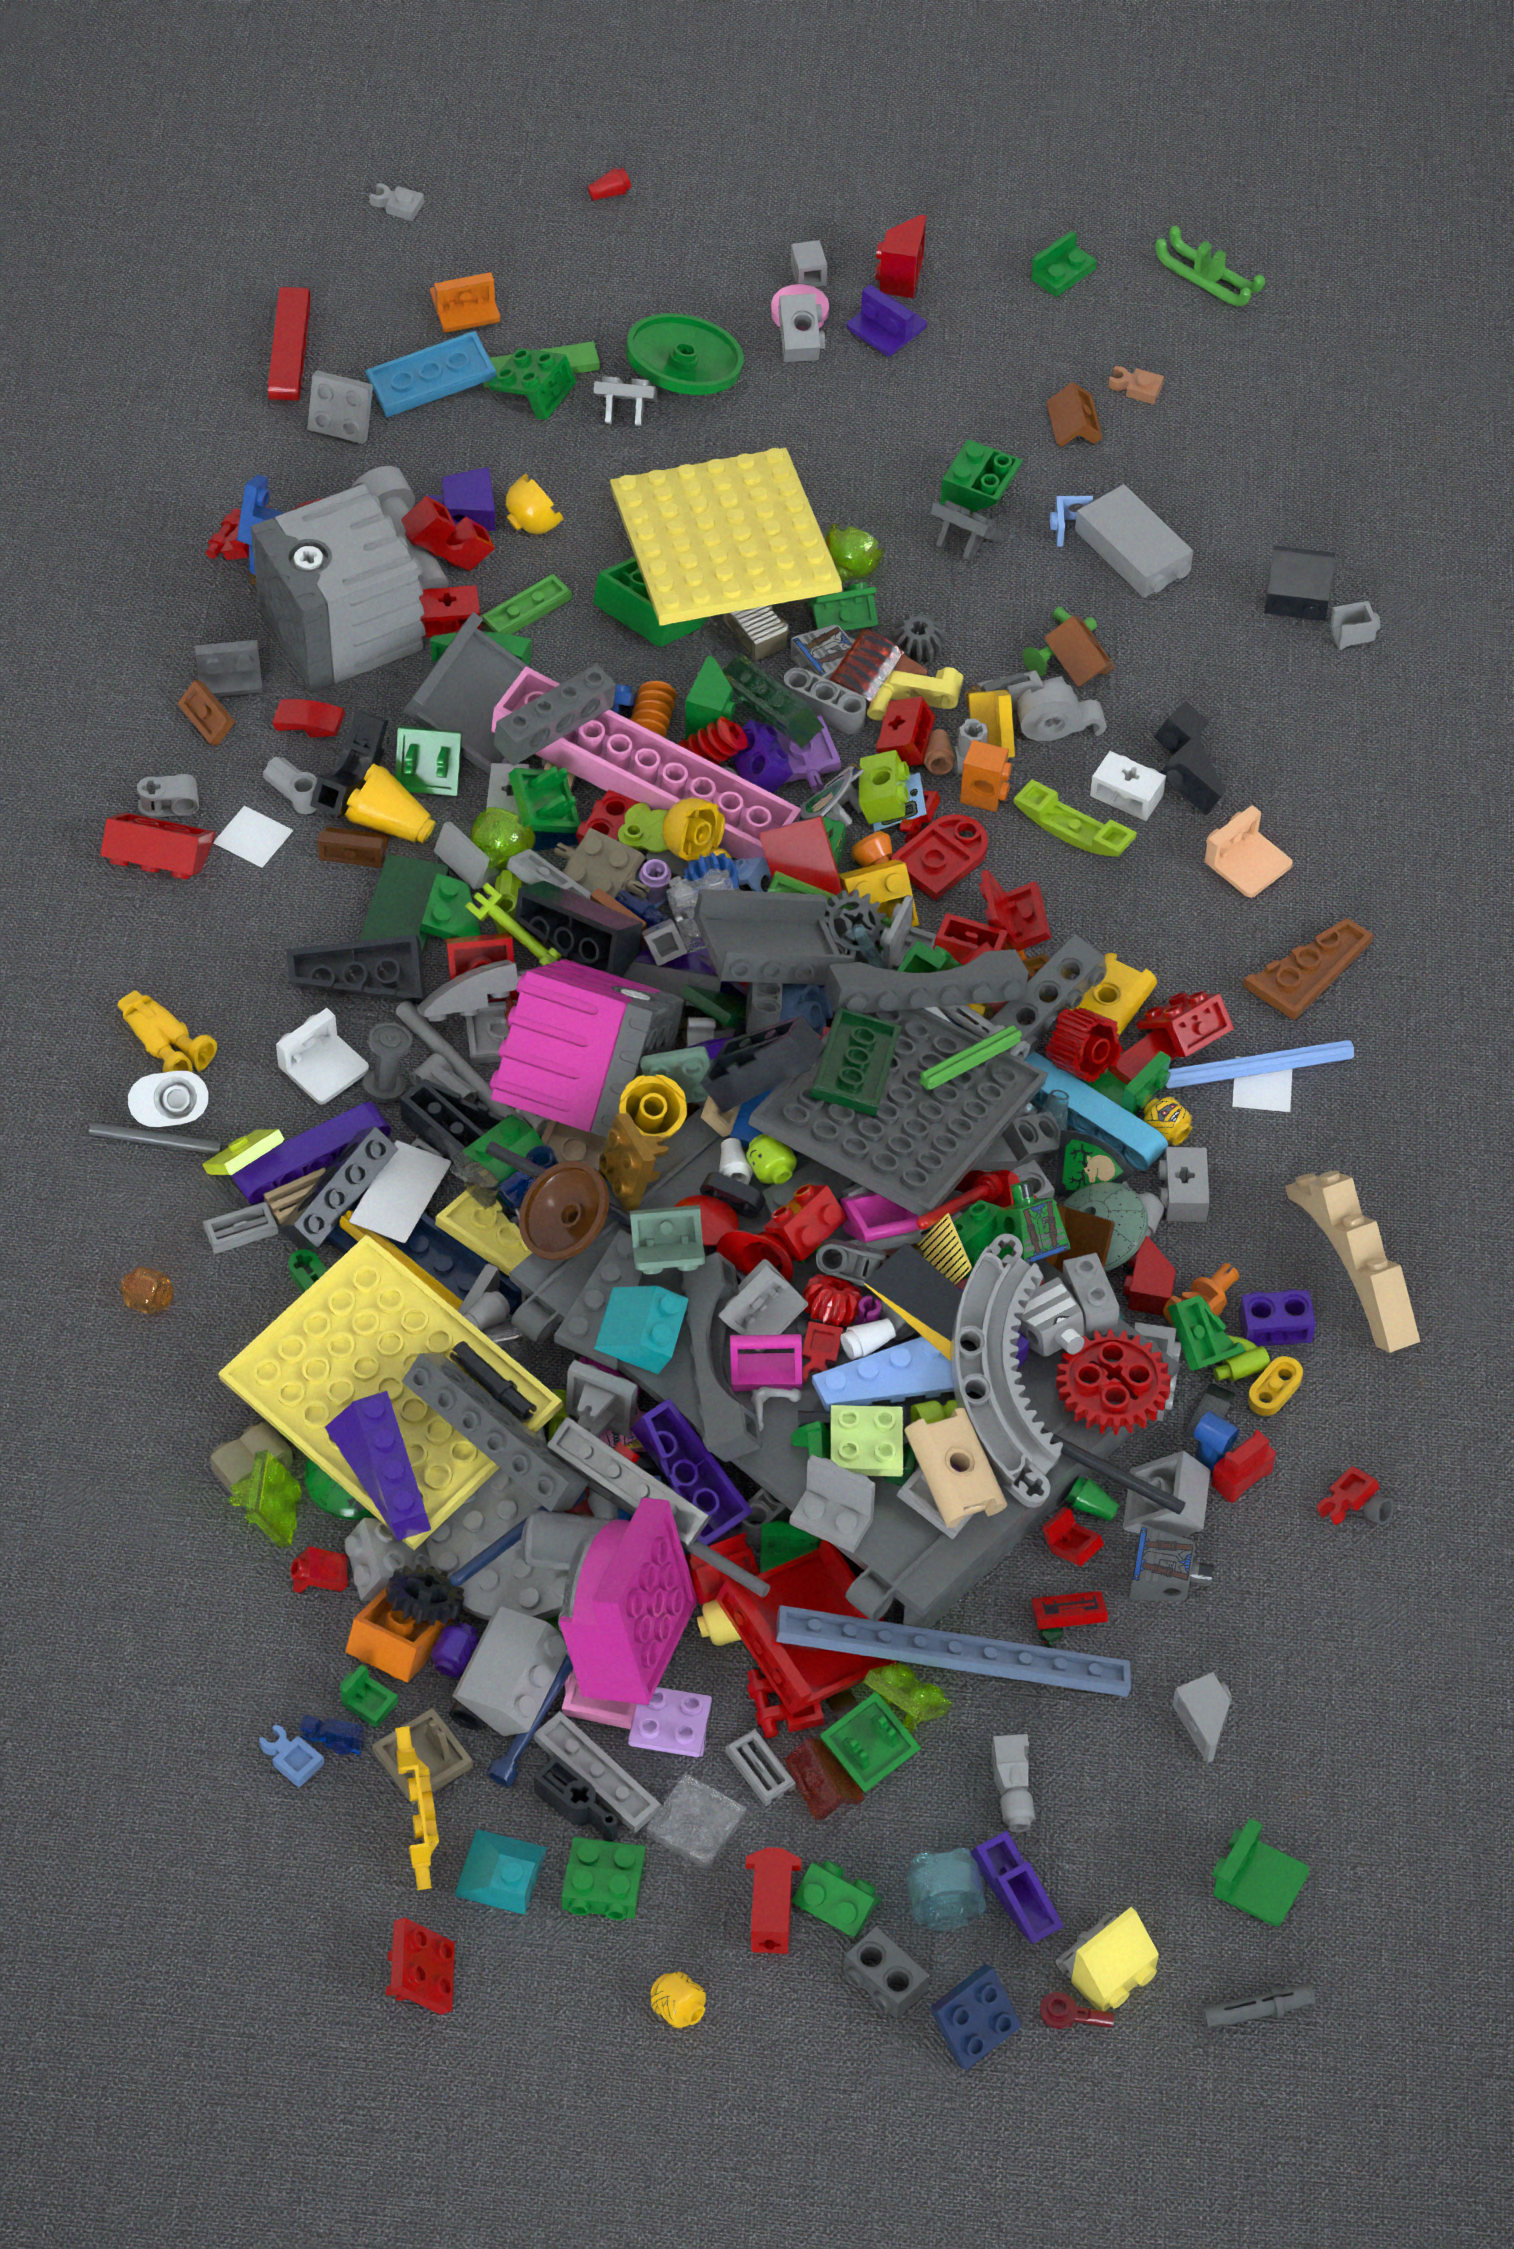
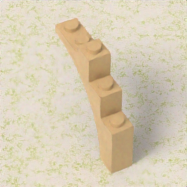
M1339 1171L1325 1172L1319 1177L1310 1173L1298 1176L1295 1179V1183L1285 1186L1288 1199L1299 1204L1313 1217L1339 1254L1361 1300L1375 1346L1391 1353L1420 1342L1401 1265L1387 1260L1377 1221L1362 1215L1353 1178L1341 1174Z

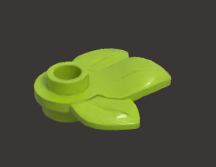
M645 802L632 806L625 814V824L618 830V841L637 851L645 849L652 853H659L668 850L662 837L663 821L668 811L664 809L651 811Z

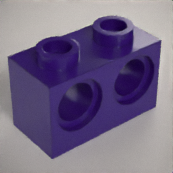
M750 720L742 728L747 736V748L739 750L732 757L743 779L773 794L793 775V771L788 763L789 757L782 750L777 739L778 733L772 726Z
M1288 1289L1283 1292L1273 1293L1257 1291L1242 1295L1238 1314L1244 1339L1253 1342L1257 1346L1312 1343L1316 1322L1309 1290L1298 1291L1296 1289Z

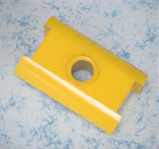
M1107 953L1104 955L1107 968L1105 978L1098 986H1092L1084 994V998L1077 1009L1079 1007L1086 1008L1118 1023L1117 1033L1120 1036L1156 987L1157 979L1148 969L1145 968L1143 972H1140L1117 961V954Z

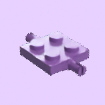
M783 705L779 709L783 722L773 728L778 733L777 739L782 750L788 755V763L793 771V775L785 783L807 779L811 791L817 793L818 789V792L824 789L820 775L841 770V760L822 715L808 719L795 718L792 707L786 705L785 709Z

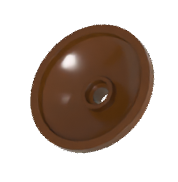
M566 1161L550 1167L533 1182L523 1199L519 1214L520 1234L524 1244L531 1252L546 1260L561 1261L579 1254L594 1241L604 1225L609 1207V1192L602 1175L586 1163Z

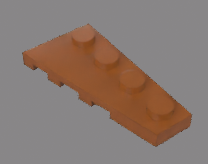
M1346 918L1315 936V940L1306 946L1300 945L1291 950V954L1280 961L1274 960L1267 964L1265 970L1256 975L1252 973L1245 977L1243 987L1295 1021L1372 943L1373 934L1349 918Z

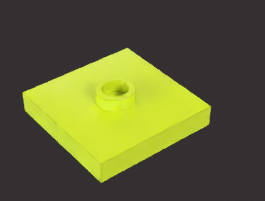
M279 1129L255 1130L249 1135L231 1142L227 1149L202 1165L207 1174L232 1175L281 1144L285 1139Z

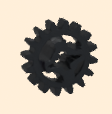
M420 1564L416 1565L415 1570L408 1566H403L402 1572L395 1570L393 1577L389 1579L386 1590L388 1594L386 1601L393 1603V1611L402 1610V1618L413 1617L412 1619L417 1624L427 1620L430 1626H434L435 1620H439L444 1625L448 1623L449 1618L456 1620L458 1612L461 1613L465 1597L463 1596L464 1588L451 1585L449 1579H447L448 1572L444 1571L439 1574L433 1566L424 1570Z

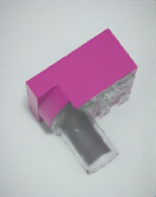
M642 1497L631 1521L540 1510L531 1512L526 1519L522 1532V1558L529 1567L568 1572L558 1627L563 1633L566 1652L570 1656L574 1668V1678L578 1681L582 1697L649 1705L698 1602L669 1500Z

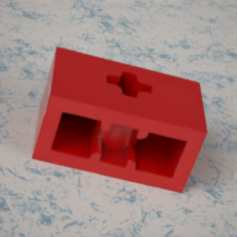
M477 585L423 589V595L419 596L424 609V615L420 617V621L423 623L426 633L421 638L457 633L472 612L480 616Z
M923 696L889 701L886 714L883 716L880 737L876 742L878 754L896 750L901 761H906L908 766L923 764L935 720V715Z

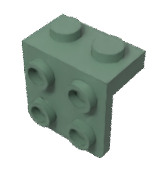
M698 1046L647 1055L640 1059L643 1075H664L675 1081L685 1094L686 1104L707 1100L709 1094L700 1082L713 1061H710L705 1047Z
M699 1205L630 1211L636 1270H642L645 1274L660 1273L663 1271V1268L677 1267L680 1271H691L697 1269L698 1265L705 1264Z

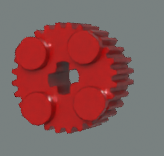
M1081 1007L1079 1009L1074 1008L1073 1011L1064 1009L1059 1013L1057 1017L1058 1025L1055 1026L1056 1031L1052 1032L1054 1036L1050 1039L1045 1049L1047 1058L1053 1060V1064L1057 1068L1085 1081L1094 1083L1101 1073H1105L1106 1068L1109 1069V1067L1112 1068L1114 1065H1118L1117 1060L1121 1058L1120 1053L1123 1052V1049L1119 1043L1120 1040L1117 1039L1119 1034L1117 1033L1118 1023Z

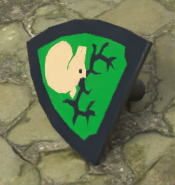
M1061 1130L1055 1185L1056 1196L1069 1197L1081 1188L1095 1183L1113 1182L1122 1184L1134 1173L1126 1159L1110 1144L1092 1135Z

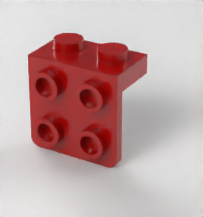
M988 869L981 872L983 882L979 884L983 898L988 903V908L985 909L986 918L990 926H996L999 929L1008 931L1007 942H1009L1013 949L1018 952L1051 939L1041 889L1036 881L1005 892Z

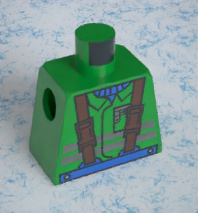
M1031 1181L1012 1184L1010 1187L1014 1204L999 1209L996 1213L998 1236L1002 1234L1016 1236L1023 1246L1021 1258L1028 1264L1070 1250V1243L1055 1200L1052 1198L1034 1199ZM1008 1245L1006 1248L1000 1247V1260L1006 1255H1011L1013 1250L1011 1246Z

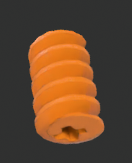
M662 681L643 683L638 689L630 720L666 738L667 729L670 724L669 720H671L672 710H674L675 706L674 701L677 699L676 690L671 685Z

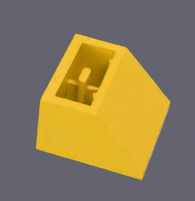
M896 859L839 874L843 890H846L848 896L855 889L858 890L860 898L867 893L870 894L869 903L879 902L880 905L876 911L878 913H886V916L892 918L897 903L902 904L906 895L913 897L906 863ZM913 899L911 926L914 927L919 925Z

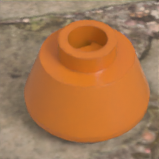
M882 831L863 838L852 847L851 851L852 859L863 868L890 861L889 858L893 855L890 836Z

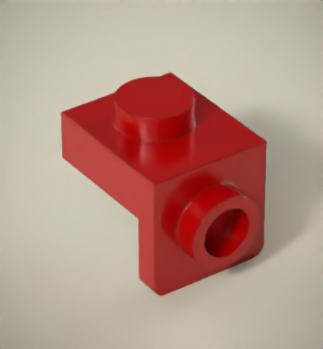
M1066 1507L1062 1508L1042 1528L1051 1553L1080 1567L1104 1546L1101 1535L1077 1524L1071 1509Z
M309 1546L291 1564L290 1576L293 1578V1591L301 1593L309 1585L342 1592L348 1586L347 1555Z

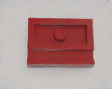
M746 1532L736 1534L708 1546L752 1575L757 1576L760 1574L752 1549L747 1547L745 1541L747 1537ZM686 1554L685 1558L690 1567L689 1572L699 1605L715 1600L724 1582L731 1578L694 1554Z

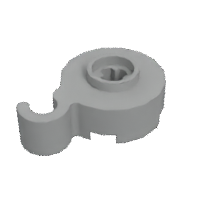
M1061 682L1045 683L1046 688L1039 689L1033 693L1030 688L1019 697L1016 704L1022 733L1027 738L1035 741L1061 739L1073 732L1084 730L1090 724L1093 725L1096 736L1101 735L1107 728L1101 704L1096 700L1079 702L1073 692V688Z

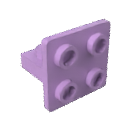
M657 1687L649 1705H636L628 1744L633 1747L703 1757L712 1697Z

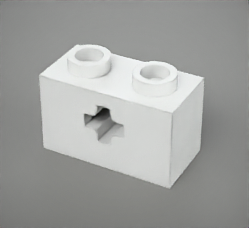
M1109 751L1092 776L1090 796L1147 821L1163 797L1166 775L1159 773L1155 769L1138 764L1126 756H1120Z

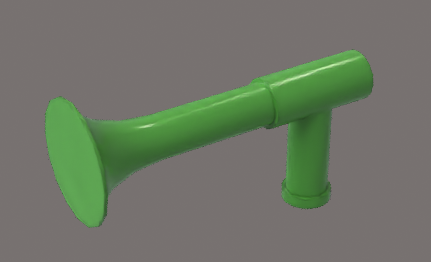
M1062 607L1056 608L1052 615L1053 619L1061 623L1071 617ZM1092 617L1084 620L1091 632L1097 628V623ZM1049 645L1041 650L1027 647L1023 651V660L1030 671L1036 670L1038 675L1042 676L1047 671V661L1055 654Z

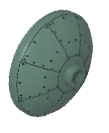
M1113 1182L1088 1185L1073 1193L1061 1204L1115 1222L1105 1263V1272L1129 1260L1138 1251L1147 1234L1148 1213L1138 1194L1125 1185Z

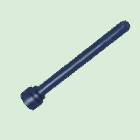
M585 1490L582 1492V1494L580 1495V1497L578 1498V1500L572 1508L576 1507L578 1504H580L582 1501L586 1499ZM543 1505L451 1574L449 1578L451 1585L455 1587L461 1586L533 1531L540 1519H548L558 1511L550 1512Z
M569 1652L565 1656L530 1731L517 1734L505 1755H500L498 1759H493L488 1767L486 1775L495 1783L510 1788L518 1776L516 1771L518 1768L517 1761L573 1670Z

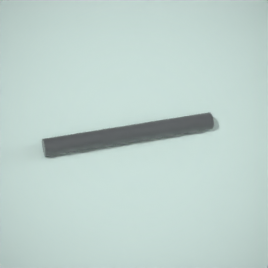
M91 1122L89 1128V1135L216 1155L222 1152L223 1143L220 1141Z

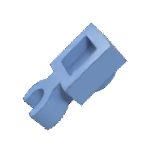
M275 1724L272 1727L273 1734L279 1738L278 1741L270 1743L261 1737L259 1739L260 1748L265 1754L275 1756L272 1759L273 1766L299 1788L325 1764L324 1757L299 1736L291 1742L287 1740L285 1730Z

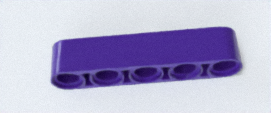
M366 1102L276 1146L232 1174V1178L248 1202L256 1205L265 1202L264 1194L319 1169L325 1168L327 1170L359 1130L376 1126L388 1138L392 1129L375 1104Z

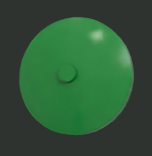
M657 314L641 319L630 329L625 346L627 360L639 375L661 388L682 394L709 395L722 392L738 381L744 363V355L739 343L727 331L707 320L685 314Z

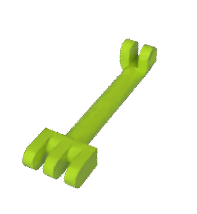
M487 882L482 888L491 897L487 900L479 892L473 896L482 905L480 909L471 902L465 905V908L481 922L488 915L491 916L539 959V963L542 966L562 959L560 953L553 947L549 950L545 948L498 906L504 898Z

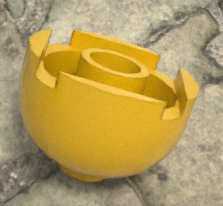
M526 473L509 488L506 495V507L510 514L506 518L517 531L523 528L530 534L539 535L550 531L564 520L560 512L555 513L551 509L554 503L533 479H528Z
M694 797L685 798L674 804L667 812L663 821L662 837L667 848L675 856L688 863L692 860H698L700 855L708 856L706 853L709 852L711 847L717 849L724 833L725 818L724 814L718 811L720 807L708 800Z

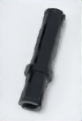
M459 1342L452 1349L454 1352H450V1359L463 1368L519 1421L526 1423L534 1416L529 1410L536 1412V1405L531 1403L517 1390V1385L512 1380L508 1381L501 1376L467 1342Z

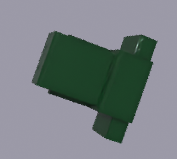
M1061 1628L1045 1629L1044 1631L1043 1629L1038 1630V1636L1047 1648H1053V1642L1063 1637L1064 1633Z

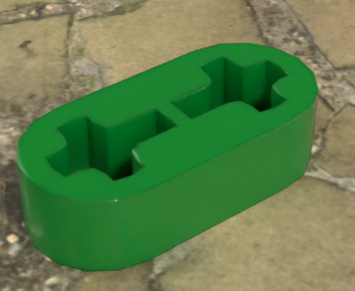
M307 1249L295 1251L288 1259L289 1275L302 1294L328 1271L317 1255ZM303 1263L304 1266H309L310 1274L303 1267L298 1268V1265Z

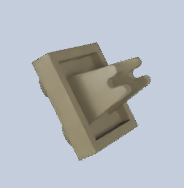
M434 1708L402 1726H410L412 1747L415 1748L417 1757L429 1767L432 1793L473 1768V1760ZM396 1731L374 1743L372 1745L373 1752L410 1801L407 1780L408 1778H413L414 1775L413 1772L398 1773L396 1753L398 1747Z

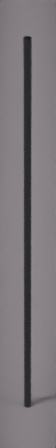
M493 1141L486 1148V1154L534 1179H537L547 1170ZM609 1202L607 1217L631 1229L630 1213ZM735 1268L739 1285L748 1274ZM804 1310L798 1315L808 1322L823 1324L818 1319H812L811 1314L806 1313ZM838 1325V1327L843 1328V1333H845L848 1326ZM882 1345L871 1354L888 1349V1347ZM971 1390L970 1393H966L972 1399L982 1398L981 1395ZM954 1391L944 1392L955 1398ZM1042 1428L1041 1434L1049 1433L1050 1431ZM1053 1433L1049 1443L1053 1445L1062 1442L1063 1446L1060 1453L1178 1515L1182 1513L1186 1502Z

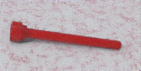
M992 1173L980 1176L974 1181L973 1188L918 1217L916 1220L917 1227L922 1230L927 1229L940 1222L947 1213L951 1216L978 1200L988 1203L999 1198L1003 1192L1001 1179Z

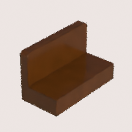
M327 827L325 831L319 832L317 840L319 860L382 868L389 841L388 835Z

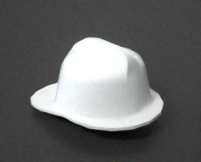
M189 1071L151 1074L140 1078L133 1084L128 1094V1107L131 1115L139 1123L148 1127L185 1124L196 1120L204 1113L208 1104L209 1093L203 1080L198 1075Z

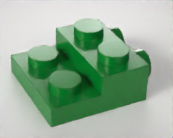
M573 1837L562 1892V1910H568L570 1913L579 1916L592 1913L605 1915L612 1920L635 1919L646 1846Z

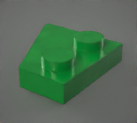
M437 873L419 930L444 939L481 935L477 918L465 908L468 902L473 903L468 883Z

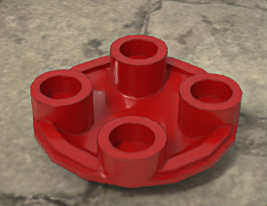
M693 1195L683 1198L674 1205V1207L700 1206L703 1245H717L722 1235L738 1230V1215L730 1205L718 1198L708 1195Z

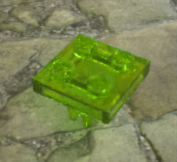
M268 1450L255 1452L252 1478L231 1485L230 1489L238 1495L231 1496L228 1501L233 1506H247L245 1519L249 1523H256L278 1547L292 1545L293 1531L297 1527L296 1510L298 1500L301 1497L300 1484Z
M897 1663V1665L892 1664L869 1670L863 1683L878 1692L887 1705L892 1702L907 1712L902 1724L910 1734H912L919 1721L923 1722L945 1716L952 1705V1702L944 1698L945 1693L943 1690L931 1683H926L925 1685L915 1678L916 1673L904 1664Z

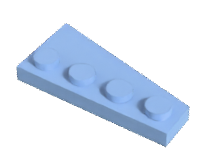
M923 1336L812 1375V1384L826 1411L831 1410V1405L869 1406L872 1405L873 1401L890 1400L893 1403L905 1401V1397L925 1395L926 1398L940 1397L943 1392L954 1391L951 1377V1361ZM971 1388L966 1389L965 1392L970 1393Z

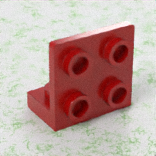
M1199 991L1192 995H1187L1186 992L1175 994L1168 999L1169 1004L1147 1010L1144 1013L1145 1017L1135 1023L1137 1029L1166 1028L1178 1058L1191 1055L1234 1029L1220 993L1206 994L1205 991Z

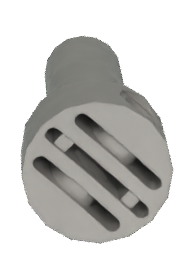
M381 466L360 476L352 484L351 488L365 484L370 495L376 494L381 505L382 514H388L393 521L396 536L402 535L404 537L410 557L415 556L420 563L422 574L418 575V580L421 583L422 589L448 588L449 581L435 556L421 546L416 547L412 545L405 536L406 529L401 519L413 508L415 494L401 470L394 466Z

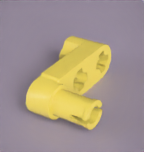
M951 667L938 670L935 678L895 670H881L885 675L884 677L875 672L873 680L879 686L871 685L872 697L867 715L873 720L881 721L886 714L890 699L901 700L923 696L928 706L943 709L954 708L959 701L964 676Z

